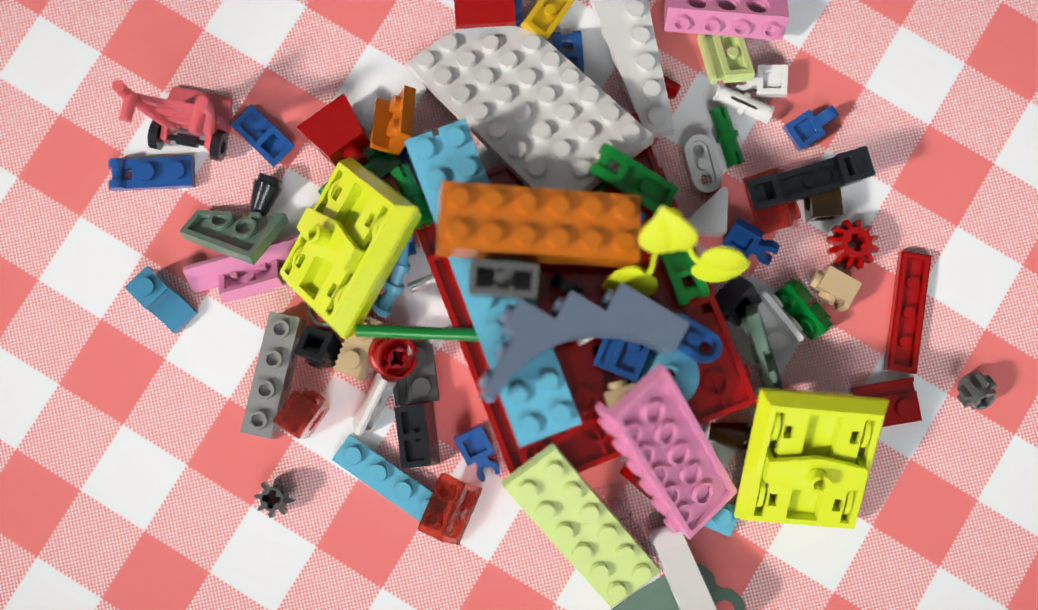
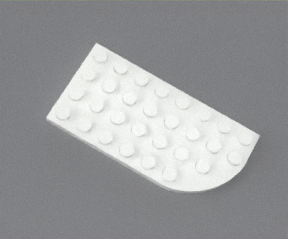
M518 26L463 28L443 36L406 62L408 70L458 120L465 118L469 130L526 187L589 192L602 182V180L595 178L587 171L591 164L596 163L600 156L598 151L603 143L615 147L632 159L654 143L652 133L541 35ZM611 161L607 170L614 173L618 164Z

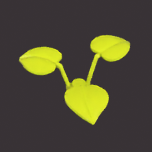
M661 206L653 219L639 234L640 246L652 253L649 267L644 271L641 267L632 265L615 271L603 283L602 291L606 292L608 288L613 289L620 283H624L648 297L658 287V280L651 276L655 270L658 254L668 251L673 253L675 250H688L691 259L696 262L691 268L692 275L699 280L712 283L724 282L739 276L748 269L751 262L747 260L741 251L727 246L710 248L703 252L701 256L697 255L693 248L698 240L695 228L682 217V213L678 209Z

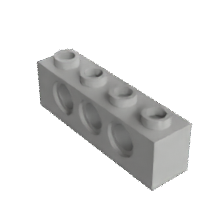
M269 312L240 433L267 439H278L298 357L294 354V350L304 331L305 320L299 317Z

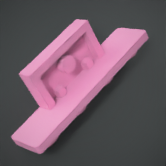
M300 234L273 241L255 265L223 255L187 265L183 268V273L194 293L219 286V296L223 303L241 300L261 292H269L275 288L282 287V278L279 272Z

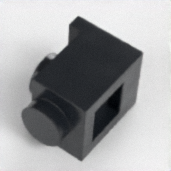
M741 276L730 279L715 295L725 322L728 320L737 327L742 323L741 318L746 317L745 306L755 303L759 305L762 302L753 283Z
M306 325L294 350V354L306 358L305 362L314 368L333 369V366L336 365L335 360H338L337 355L341 353L339 349L343 348L334 333Z

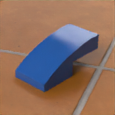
M252 104L231 124L273 167L295 147Z

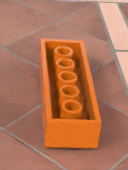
M442 181L438 190L435 256L615 268L632 266L640 261L641 196Z

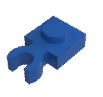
M737 217L721 243L724 246L741 251L747 259L753 253L758 261L764 265H769L773 257L765 251H770L776 255L780 248L776 241L762 239L764 231Z
M481 423L454 436V441L467 466L476 462L477 477L481 482L486 481L485 475L482 472L485 467H492L496 475L500 474L498 463L494 459L489 458V455L495 453V449Z

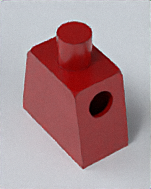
M344 93L297 126L305 139L335 167L339 161L348 157L354 158L363 166L367 163L368 159L362 150L370 145V141Z

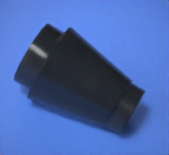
M259 172L258 178H254L248 213L260 212L262 216H266L283 190L280 188L282 180Z

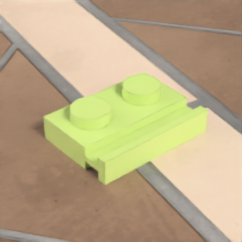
M698 34L697 42L710 84H715V81L721 80L723 83L753 80L755 71L743 37Z

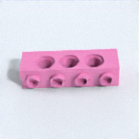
M665 0L664 31L782 41L789 20L787 0Z

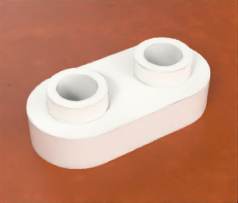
M697 134L691 136L683 147V157L691 185L700 194H712L722 183V173L713 142L705 135ZM693 148H700L702 156H695L692 151ZM701 176H708L710 184H703L700 180Z

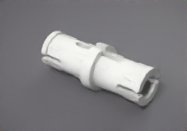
M722 83L719 84L712 101H717L736 110V114L740 116L746 114L764 122V124L769 122L775 109L774 106L752 98L748 92L743 94Z

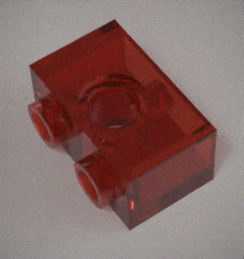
M306 388L304 391L294 389L273 419V422L297 439L310 438L330 407L324 404L327 399L313 389L309 390Z

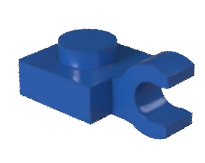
M833 105L816 116L809 109L784 125L783 130L800 152L825 136L826 132L822 127L833 121L839 114Z

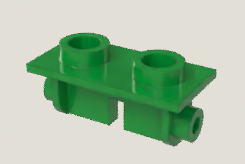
M793 277L783 287L773 293L782 302V309L800 324L803 329L802 332L810 340L828 331V328L833 324L829 320L831 316L826 313L817 301L811 306L806 303L813 296L800 280L796 281Z

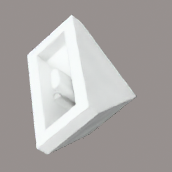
M723 186L686 220L695 228L698 236L721 237L727 233L728 189Z

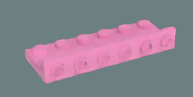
M660 364L655 366L611 409L601 402L595 406V409L601 416L598 420L599 424L606 432L614 436L613 445L622 455L627 456L626 465L635 475L641 478L638 482L648 495L654 498L651 501L652 505L666 517L663 521L673 533L677 534L680 531L691 539L738 493L668 369Z

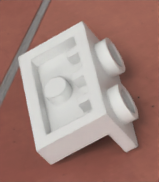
M767 291L759 294L762 302L758 307L776 360L805 338L800 333L803 331L800 324L793 317L788 318L781 309L783 304L779 298L773 293L769 294Z

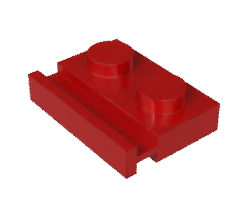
M914 377L851 387L853 396L876 397L889 400L882 427L922 421L917 391L914 389L913 384Z

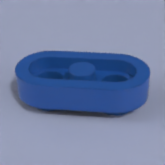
M676 313V315L690 323L677 350L701 364L711 363L718 359L722 352V342L719 336L690 317ZM701 342H706L709 345V352L707 354L700 352L699 344Z

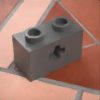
M471 259L468 294L470 297L519 300L521 298L524 301L537 302L540 264Z

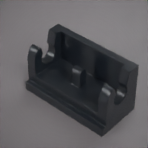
M433 403L394 407L401 469L440 464Z

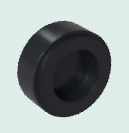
M555 273L550 281L552 286L565 294L572 290L580 295L583 289L558 273Z

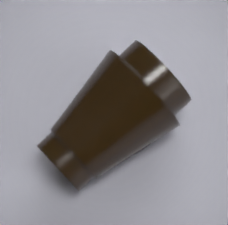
M711 422L708 440L743 452V450L748 448L752 426H747V422Z

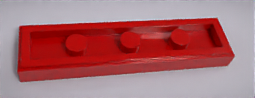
M907 251L898 252L883 370L917 374L932 255Z

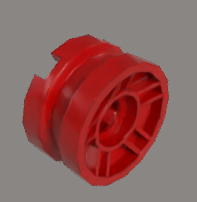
M375 338L368 351V361L371 368L377 373L394 380L403 379L416 366L415 352H417V349L409 339ZM393 351L396 352V358L394 360L392 354Z

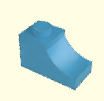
M146 266L124 287L146 310L155 315L175 334L198 314L195 308L158 270Z

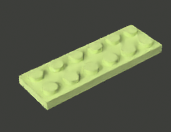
M554 443L501 481L506 492L611 608L661 573L656 562Z

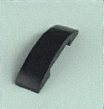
M866 145L836 154L835 157L779 174L775 172L748 180L745 183L754 211H760L834 191L871 178L876 173Z

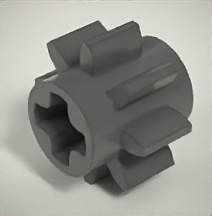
M971 372L959 380L957 390L960 394L956 397L964 407L970 406L973 410H983L994 403L997 394L994 388L998 385L989 374L983 376L981 372L978 374Z
M280 479L274 480L273 487L267 482L261 483L264 491L254 495L256 499H260L261 504L257 511L268 510L269 518H273L276 515V510H279L283 515L287 514L288 510L285 505L295 502V499L289 497L288 493L292 486H280ZM276 491V496L281 497V501L274 504L273 500L269 499V494Z

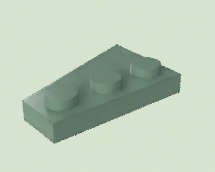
M758 303L745 306L746 317L741 318L746 336L751 335L754 345H751L750 348L755 364L760 363L762 372L759 373L762 388L783 389L782 380Z

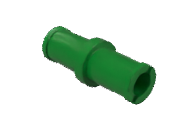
M727 105L710 110L709 115L717 134L715 141L716 144L720 143L727 164L726 167L731 168L745 163L746 161L737 139L739 133L738 130H734Z
M402 165L403 171L398 166L391 172L392 177H394L402 196L417 206L422 216L416 229H423L424 222L426 227L434 223V219L424 200V192L422 188L418 187L411 172L410 165Z

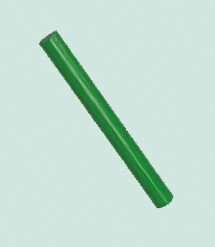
M356 325V337L479 341L475 328Z

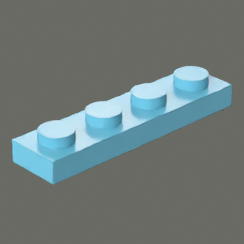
M351 434L348 435L332 458V461L431 530L450 505L446 500Z

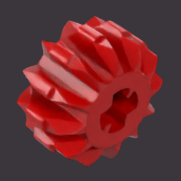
M846 219L841 222V227L834 226L831 229L834 236L826 238V242L833 245V247L827 250V254H836L833 264L837 265L843 261L845 270L851 269L852 266L859 270L864 267V263H872L874 258L871 253H876L880 249L872 244L879 237L878 235L870 236L869 232L872 229V225L868 224L862 228L861 219H856L852 224ZM855 241L857 247H852L850 249V247L848 246V242Z

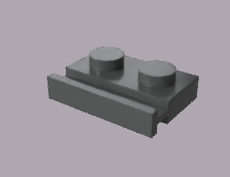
M428 340L412 342L417 349V352H415L417 363L408 376L403 379H396L397 383L393 389L395 406L440 400L433 344H430ZM395 351L392 352L393 360L396 358Z

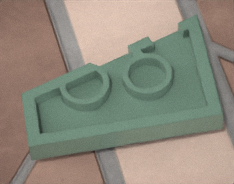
M197 210L179 232L185 240L255 265L289 220L286 213H275L274 217L262 216L260 212H249L248 216L232 215L231 211Z

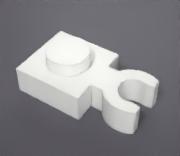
M758 65V73L754 74L753 80L748 81L745 85H736V91L744 94L752 89H757V97H787L788 65Z

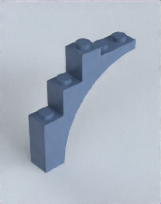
M620 283L613 289L608 288L599 302V305L603 308L572 290L564 297L559 295L549 311L553 317L520 298L514 306L508 303L498 320L503 323L499 333L510 340L508 342L503 339L497 348L494 357L498 361L492 371L487 368L480 378L477 386L481 388V391L477 397L487 403L493 402L508 380L530 359L545 350L570 341L589 338L620 339L643 345L666 356L676 351L690 323L624 283Z

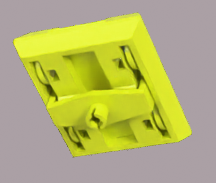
M348 157L341 160L336 165L313 209L307 207L296 227L300 235L283 264L279 275L341 338L348 339L356 334V325L363 324L422 216L419 208L354 158Z
M760 388L734 509V517L746 521L854 529L857 524L889 400L885 398L853 396L852 394ZM786 426L791 427L790 434H789V432H788Z

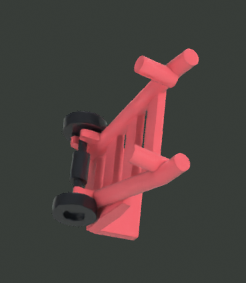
M120 79L113 81L112 89L123 99L119 115L121 121L131 123L135 108L152 119L147 135L149 148L161 150L165 143L170 144L171 140L176 141V144L194 148L204 146V148H207L211 160L220 162L224 160L228 146V135H230L231 97L173 86L168 98L164 99L138 94ZM178 130L188 131L193 135L184 133H177V135L173 134L176 133ZM204 134L206 136L205 140H200L199 136Z

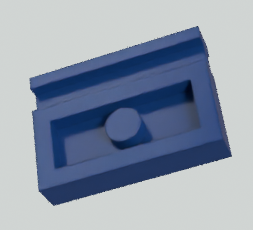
M603 338L592 365L637 383L650 348L620 339Z

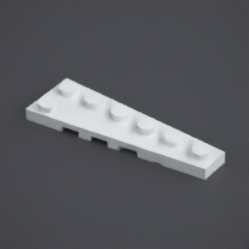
M589 0L594 14L599 20L604 40L607 41L611 51L613 63L620 74L624 91L629 97V104L633 113L637 112L642 125L653 134V138L674 135L675 129L648 0Z

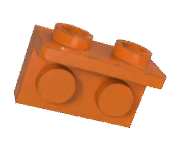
M404 85L399 95H394L391 102L382 98L376 99L374 102L370 139L371 148L399 156L405 147L404 141L412 137L415 88Z

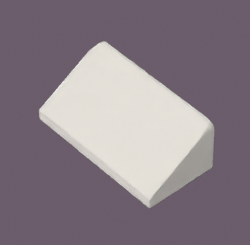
M376 373L352 421V427L356 435L372 433L397 380Z

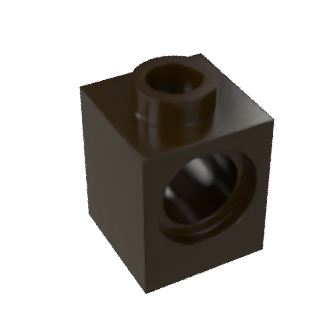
M841 188L803 200L806 222L836 220L844 215Z

